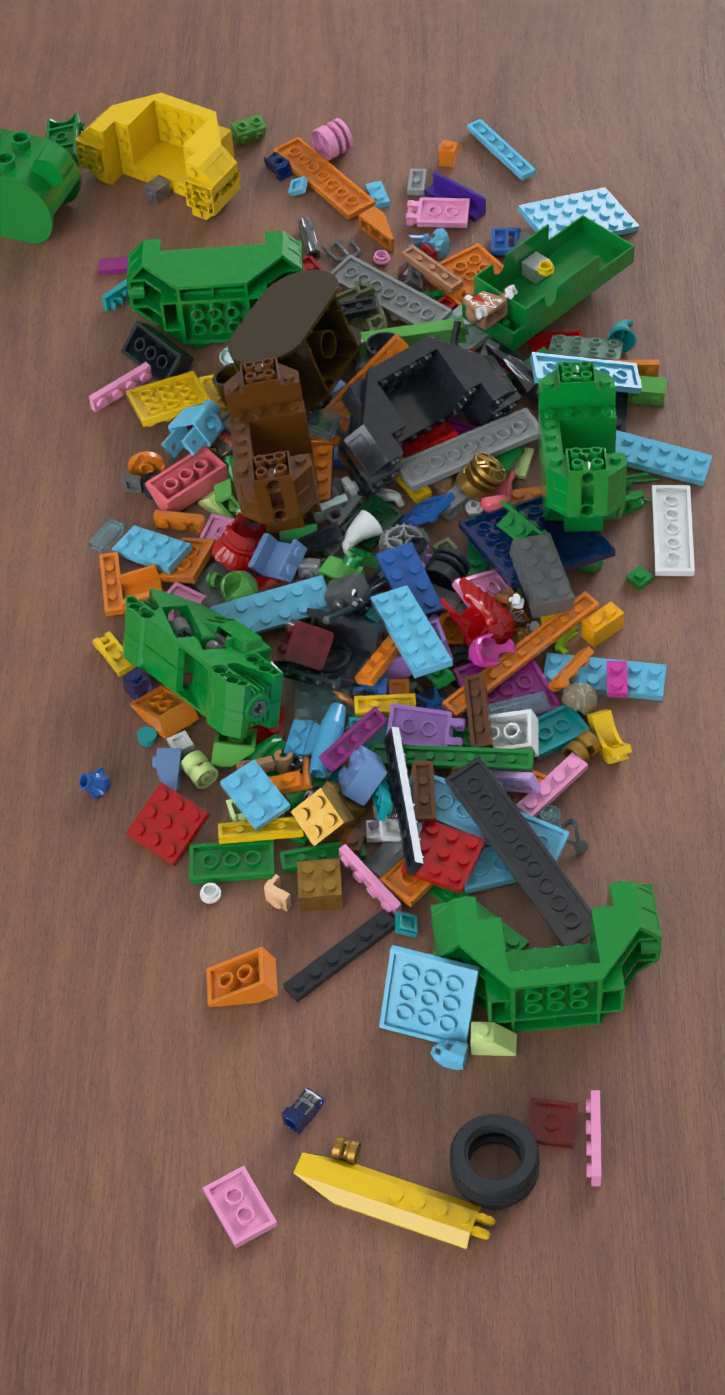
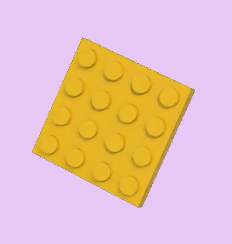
M194 371L126 390L127 398L143 427H151L162 421H171L185 407L202 405L205 400H211Z

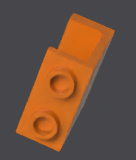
M155 564L118 575L124 588L125 597L133 595L139 601H143L144 599L148 600L149 589L163 591L160 575ZM122 599L121 604L125 611V599Z

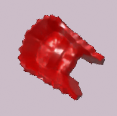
M239 512L230 525H227L222 536L212 545V556L215 557L217 562H221V565H224L226 569L252 573L253 570L248 567V564L263 534L267 533L265 524H261L257 531L243 526L244 518L241 512Z
M464 576L459 580V585L463 593V599L470 604V607L466 608L462 614H459L443 597L439 599L440 604L448 611L464 635L463 640L468 646L471 645L474 639L486 634H493L490 637L496 641L497 645H502L508 639L512 640L513 635L516 633L514 628L517 623L513 620L514 616L509 614V608L503 607L502 603L497 602L488 592H483L481 587H476L473 582H469Z

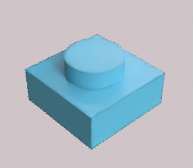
M303 176L291 180L288 191L291 197L306 192L308 179Z

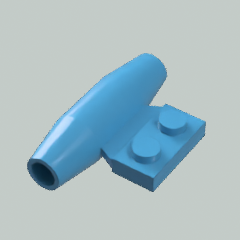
M332 703L320 725L313 720H294L283 752L285 757L290 752H293V758H297L298 755L302 756V758L311 755L310 774L315 778H325L329 769L318 757L343 735L346 707L341 703Z

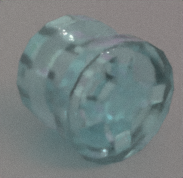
M545 806L540 811V820L560 827L561 812L555 806Z

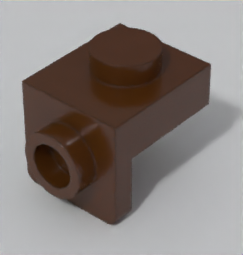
M345 827L339 848L346 844L355 855H361L363 844H366V830L358 827Z

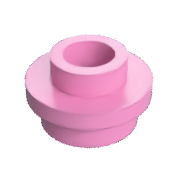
M378 250L373 256V261L380 266L386 265L390 262V255L385 250Z

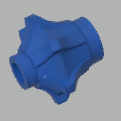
M99 767L95 771L83 773L79 779V786L81 789L89 792L93 799H98L101 794L106 795V791L110 789L111 781L109 776L105 775L104 768Z

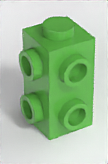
M260 114L233 122L230 126L232 140L235 145L246 144L255 139L259 140L265 137L267 129Z

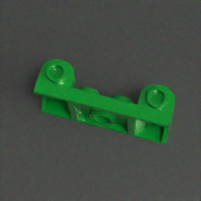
M74 113L66 121L47 119L46 138L66 149L76 165L79 166L75 139L85 130V124L80 120L78 113Z
M276 733L257 744L255 752L244 758L243 761L272 756V759H274L275 752L280 749L282 757H285L283 752L286 742ZM274 770L267 772L266 775L272 777L281 775V773ZM311 775L312 788L314 786L322 788L325 785L320 778H315ZM303 789L302 791L283 795L290 804V812L299 805L307 792Z

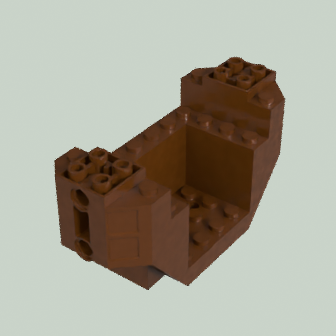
M277 357L241 363L240 371L224 384L234 458V467H232L233 481L241 514L247 525L258 522L265 524L267 534L305 527L303 515L322 512L298 371L279 364Z

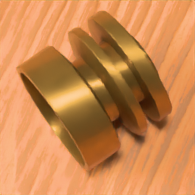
M478 452L469 461L468 465L457 474L456 480L460 489L468 497L480 502L481 498L492 496L495 489L499 488L506 480L507 474L497 459L485 452Z

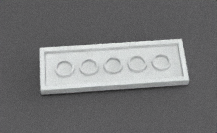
M652 485L655 576H694L690 485Z

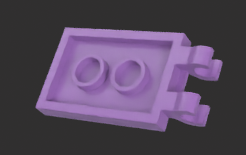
M391 703L387 733L391 727H398L400 736L403 738L402 745L462 747L463 738L452 737L453 729L464 732L466 719L452 718V712Z

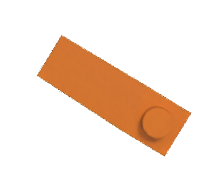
M373 206L359 215L360 229L391 253L394 252V238L384 212Z

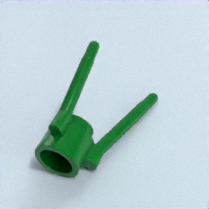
M649 473L626 476V495L630 494L628 490H631L632 483L660 481V478H642L649 476ZM644 497L642 499L643 501H648L652 503L651 498Z

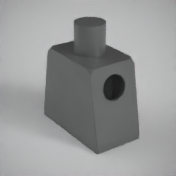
M361 572L330 580L324 599L334 613L351 605L353 600L356 601L359 597L362 598L369 589V585Z

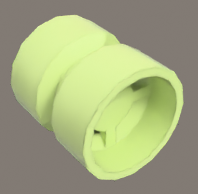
M199 750L187 754L181 762V769L198 789L209 787L218 777V770L209 762L203 752Z

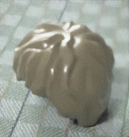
M575 682L564 688L562 701L563 705L565 704L567 708L571 707L572 710L581 711L583 715L596 711L597 695L595 688H592L591 685Z

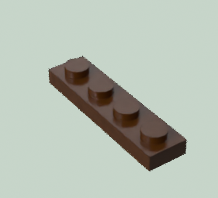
M481 672L463 677L471 747L494 748L485 675Z

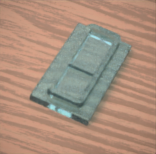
M317 408L306 413L310 437L330 441L338 429V422L341 416Z

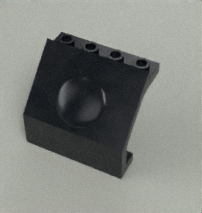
M307 608L306 616L312 617L310 625L334 634L324 668L316 670L290 660H274V664L284 673L285 678L349 695L357 684L355 676L379 648L384 625L349 616H344L326 625L323 623V618L333 612Z

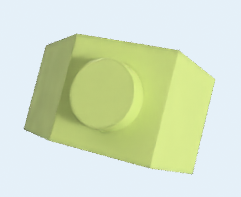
M471 1022V1055L516 1056V1033L494 1022Z

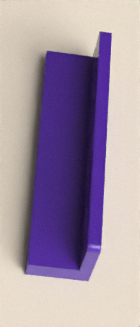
M438 172L433 173V184L424 190L425 196L429 198L470 199L468 219L474 222L486 214L485 197Z

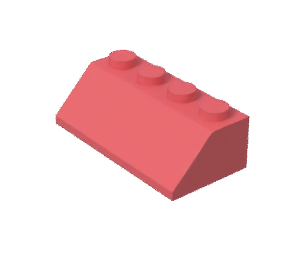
M203 445L195 455L189 454L145 482V485L161 510L181 512L213 491L214 485L229 479L227 465Z

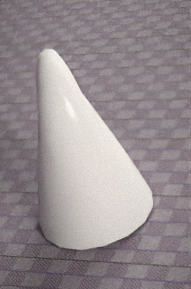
M361 510L344 535L345 540L342 541L344 553H346L349 546H355L363 540L383 534L380 524L370 513Z

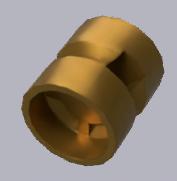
M584 730L575 738V741H571L563 748V755L566 759L573 752L588 763L590 758H593L602 750V746L593 733Z

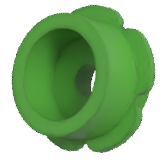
M216 570L211 571L207 575L206 583L210 589L221 587L223 575Z

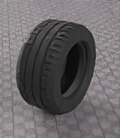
M502 1114L482 1115L468 1121L455 1134L450 1147L451 1176L458 1192L472 1204L483 1208L486 1207L487 1209L511 1207L513 1204L516 1205L525 1199L536 1185L540 1163L538 1143L531 1130L527 1129V1126L523 1125L519 1120ZM486 1144H504L513 1149L519 1156L520 1165L514 1173L506 1178L497 1180L487 1179L477 1174L469 1164V1159L474 1151Z

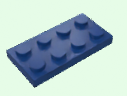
M412 542L376 554L375 558L387 580L390 590L407 585L426 617L443 610V606L439 602V598Z

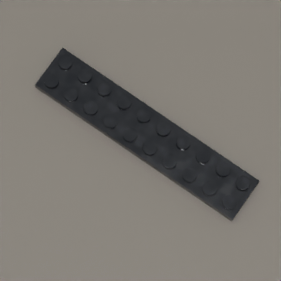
M477 757L446 777L444 780L562 946L579 943L590 936V907L481 757Z

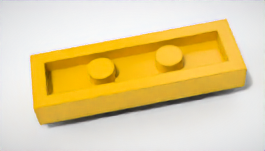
M415 693L354 696L355 717H363L374 706L383 716H389L391 703L416 707Z

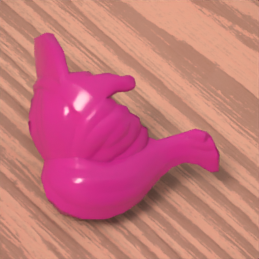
M493 634L477 637L469 647V660L474 665L481 667L496 666L500 663V661L497 662L500 654L505 652L515 653V643L508 639L505 644L497 645L496 641L490 637Z

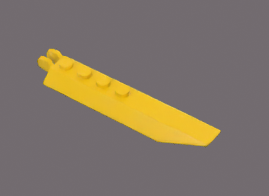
M302 1152L294 1170V1174L335 1205L467 1249L471 1235L487 1240L491 1235L487 1229L475 1226L476 1222L493 1226L496 1221L492 1216L479 1213L482 1210L481 1206L358 1164L348 1163L347 1161Z

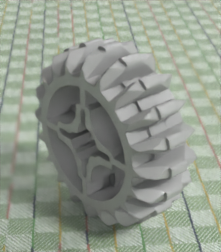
M405 523L403 525L396 524L395 527L389 526V529L384 530L383 534L380 535L378 543L380 552L406 544L413 537L425 538L428 543L423 552L418 555L421 560L420 555L426 556V553L429 554L430 540L428 533L424 531V528H419V525L412 526L411 523L409 525H405Z

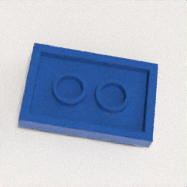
M452 492L421 500L398 522V525H403V523L409 525L411 523L412 526L418 524L421 526L426 522L432 523L440 517L439 514L451 507V502L456 497Z

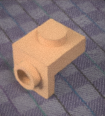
M275 874L264 886L266 901L270 902L277 909L281 908L288 911L292 906L291 896L288 892L280 889V876Z

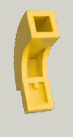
M604 709L587 714L591 732L601 743L602 750L600 754L605 762L612 764L629 759L627 753L632 752L631 745L624 743L619 737L612 711Z

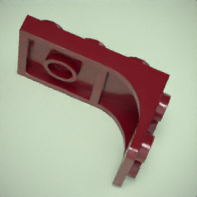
M291 618L290 622H286L283 630L286 633L285 638L280 640L277 651L280 652L279 656L316 670H322L334 634Z

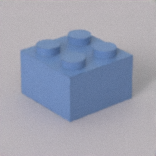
M360 745L358 750L352 752L346 767L343 766L339 771L338 780L343 795L364 806L387 774L381 756Z

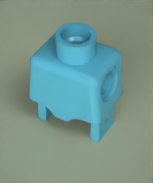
M205 400L202 405L185 407L168 425L171 433L162 442L161 446L171 458H175L183 448L188 450L191 455H195L203 445L210 447L225 428L224 423L219 418L222 415V410L211 400ZM188 425H194L190 431L187 430Z

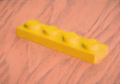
M295 817L276 818L257 831L248 821L218 823L219 844L304 837L303 829Z

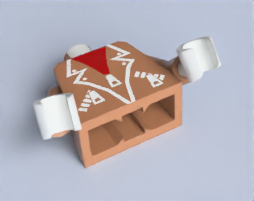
M515 285L508 286L501 295H494L485 291L480 292L474 297L466 295L463 304L466 305V317L469 323H475L483 330H486L508 314L507 298L512 299L518 293Z

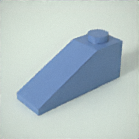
M157 748L156 756H153L152 766L156 768L160 782L180 794L183 772L180 765L184 759L182 748Z

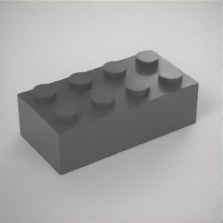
M546 533L514 539L509 554L533 618L571 611L575 596L551 534Z

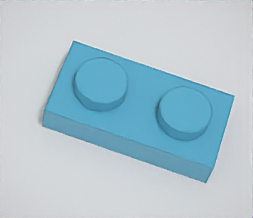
M382 181L365 184L367 194L375 200L376 204L374 206L377 209L390 207V200Z

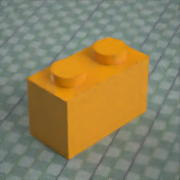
M609 602L581 621V637L591 646L596 647L624 628V612L613 602Z

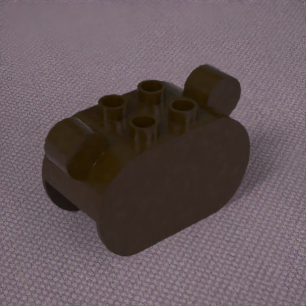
M324 270L301 271L278 280L262 293L229 340L228 352L234 363L220 368L212 378V382L225 406H227L224 384L240 371V364L277 357L279 364L298 371L306 413L316 409L327 400L363 343L360 331L348 324L336 295L339 291V282L335 275Z

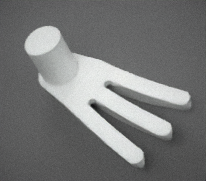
M381 488L380 492L376 493L377 496L385 501H395L398 507L404 506L401 498L402 495L397 491Z

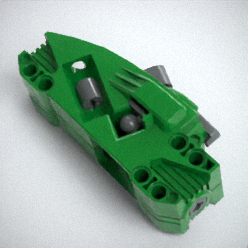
M149 589L148 600L139 601L133 595L125 597L124 659L136 668L146 670L205 716L206 722L222 735L242 739L247 737V728L249 726L252 727L253 724H259L268 728L278 726L284 673L270 660L271 647L264 643L258 634L235 619L226 618L199 603L160 590ZM174 610V620L169 622L168 614ZM192 673L191 683L183 685V676Z

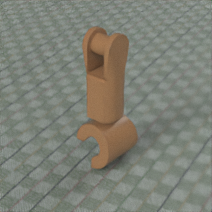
M280 749L275 752L274 759H272V756L255 759L265 773L276 770L281 774L293 771V768L289 767L290 763H293V752L288 753L286 757H282ZM252 760L238 762L236 765L237 770Z

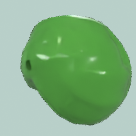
M233 571L226 574L222 579L221 594L224 602L258 593L257 581L246 571Z

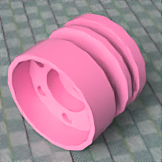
M339 118L314 129L311 133L314 149L327 161L353 148L351 132L347 125Z

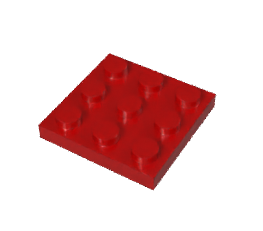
M160 782L125 834L175 867L210 814Z
M425 822L418 835L421 838L420 847L421 853L424 855V864L415 876H408L462 894L486 845V839L437 822ZM404 862L401 871L402 874L407 875L406 865Z

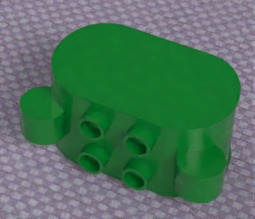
M0 128V236L27 243H41L52 233L54 225L53 215L60 205L72 202L80 193L82 185L80 171L70 153L55 142L44 137L30 135L27 131L16 132Z

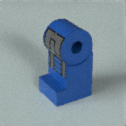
M380 677L374 686L356 684L351 691L352 698L354 699V696L389 695L387 677Z

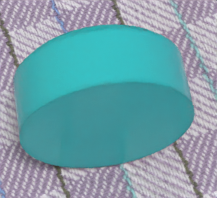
M150 726L139 729L137 732L139 744L145 747L154 745L158 740L156 729Z

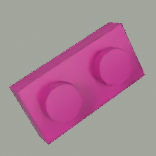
M607 661V698H627V661Z

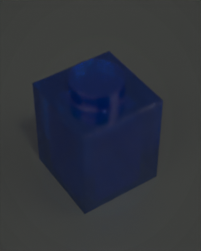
M138 666L122 676L124 690L134 700L152 690L149 676Z

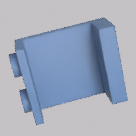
M264 533L248 567L259 576L291 583L307 548L296 539H293L292 543L289 544L279 542L270 534Z

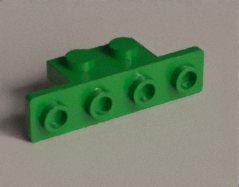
M503 500L499 502L508 513L497 526L513 540L548 533L546 530L541 532L539 530L540 526L533 520L529 522V518L522 511L518 513V509L511 502L508 504Z

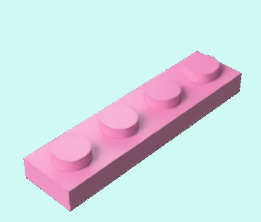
M145 362L90 395L91 409L96 413L126 395V390L139 387L151 380L150 365Z
M572 752L539 783L541 786L539 793H528L517 803L518 810L537 817L588 769V764Z
M346 844L339 848L340 863L345 868L349 867L352 870L354 878L359 883L363 882L366 885L368 893L373 898L377 897L380 900L382 908L388 913L391 912L394 917L397 911L402 912V904L353 851Z
M591 1090L590 1099H586V1113H590V1120H586V1134H591V1141H586V1156H591V1163L586 1165V1176L591 1177V1186H601L600 1090Z

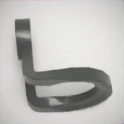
M573 818L569 819L559 828L565 829L573 824L576 841L568 839L566 843L574 845L575 851L583 854L588 850V844L585 840L580 839L576 820Z

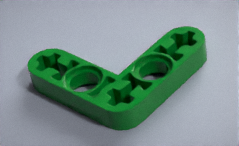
M349 546L342 560L343 564L354 569H358L361 563L376 570L380 568L375 558L376 555L355 546Z

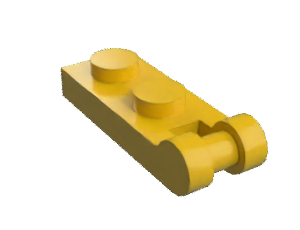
M110 631L104 633L103 637H97L92 640L94 647L99 650L119 677L136 669L135 666L124 659L123 647Z

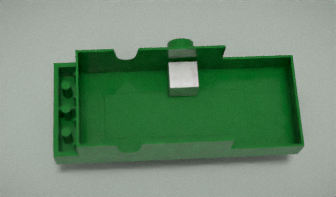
M584 215L550 239L549 224H547L505 254L504 267L499 274H494L492 263L474 276V293L470 295L472 297L482 291L501 295L511 285H515L518 293L512 299L507 298L508 314L486 330H483L475 323L473 325L514 351L634 262L635 246ZM541 261H551L554 266V273L547 277L540 275L537 267ZM462 301V318L468 321L466 305Z

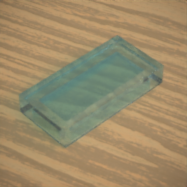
M109 518L88 541V546L104 553L125 531V524Z

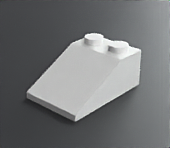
M532 709L490 715L494 748L534 749V757H539L538 718Z

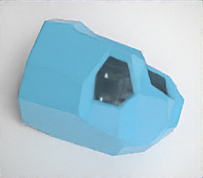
M443 228L436 229L429 242V245L438 251L437 259L448 255L450 250V239Z
M445 1041L436 1044L430 1054L438 1064L445 1068L463 1070L469 1054V1044L459 1041Z

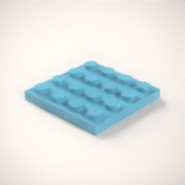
M393 945L390 949L379 1028L437 1043L459 1041L468 1044L480 967Z

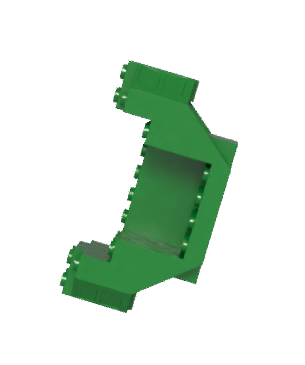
M284 231L265 232V244L163 251L161 239L143 240L133 251L128 253L126 281L131 309L183 345L229 342L233 332L238 329L249 310L268 287L288 275L304 271L301 240L296 241Z
M589 361L556 363V370L538 380L539 466L544 521L563 520L564 532L603 531V519H621L626 500L625 453H615L617 423L615 379L595 369L594 362Z
M633 881L610 883L607 889V905L591 908L589 944L555 945L550 948L540 949L534 947L519 951L508 950L506 952L501 917L478 919L475 896H462L454 898L447 903L430 905L435 956L480 967L474 1002L487 1013L488 1022L500 1023L504 1028L514 1033L600 1025L609 1012L624 1011L625 989L634 976L660 960L662 934L652 884H637Z

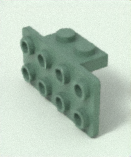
M558 334L552 336L548 352L554 355L620 360L623 342L616 339L603 340L600 338L570 337Z

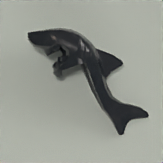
M487 344L485 346L487 355H493L499 365L505 368L516 381L514 387L518 393L526 395L531 401L538 404V383L534 382L532 366Z

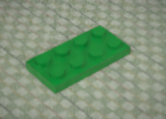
M274 839L219 844V842L189 844L190 884L272 879L275 876Z

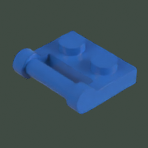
M492 228L491 255L505 256L507 252L515 247L522 230L520 228ZM509 236L514 238V247H508Z

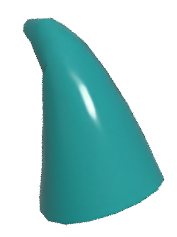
M626 319L617 321L611 327L607 336V340L616 339L623 342L621 353L632 350L637 342L636 334L628 327L633 325L634 322Z

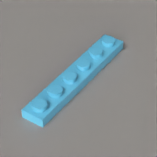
M479 119L467 125V130L522 181L536 175V169L483 120Z

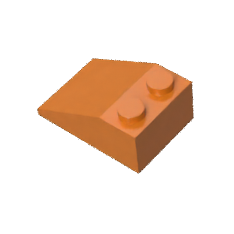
M163 684L130 703L138 715L150 727L155 728L158 735L165 739L176 735L180 730L192 726L195 721L199 720L196 710Z
M263 947L206 969L207 1003L209 1007L260 1003L278 996L276 958Z

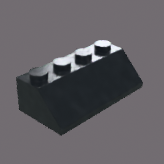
M136 321L121 350L122 353L139 366L147 362L151 367L152 376L158 381L187 373L194 360L191 355L153 326Z

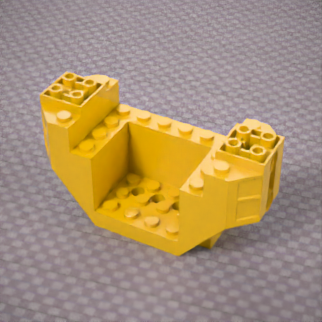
M164 93L110 106L75 139L80 167L89 169L98 180L113 185L125 174L148 183L159 175L170 182L171 192L186 197L187 206L192 208L194 216L205 220L215 216L240 190V172L238 171L237 162L233 158L234 148L231 130L218 125L216 111Z

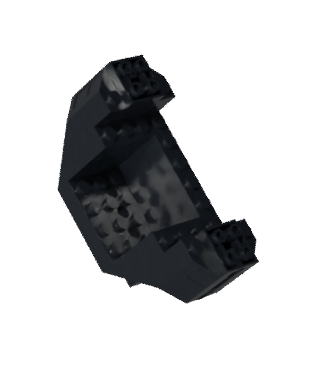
M428 336L367 371L364 378L349 385L341 399L350 413L349 434L343 442L338 444L336 455L363 495L366 496L370 493L373 495L381 490L380 487L393 484L396 481L395 478L400 475V470L403 467L400 458L404 453L402 448L405 446V443L416 441L422 433L426 435L436 425L448 422V418L452 416L456 418L462 413L471 425L476 427L486 425L498 420L502 416L505 417L512 414V410L518 406L521 396L493 355L482 356L444 342L440 336L435 338Z

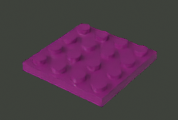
M532 659L488 694L490 715L532 709L536 717H539L561 706L554 692L549 689L548 682L535 659ZM472 662L453 669V675L461 688L464 685L463 677L480 673L487 667L477 666Z

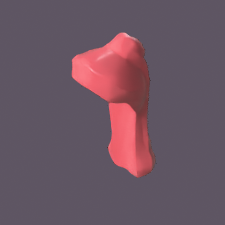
M513 468L507 475L506 480L499 488L495 489L492 496L481 498L480 508L490 515L492 521H501L508 513L499 502L501 500L507 504L511 502L512 483L517 476Z

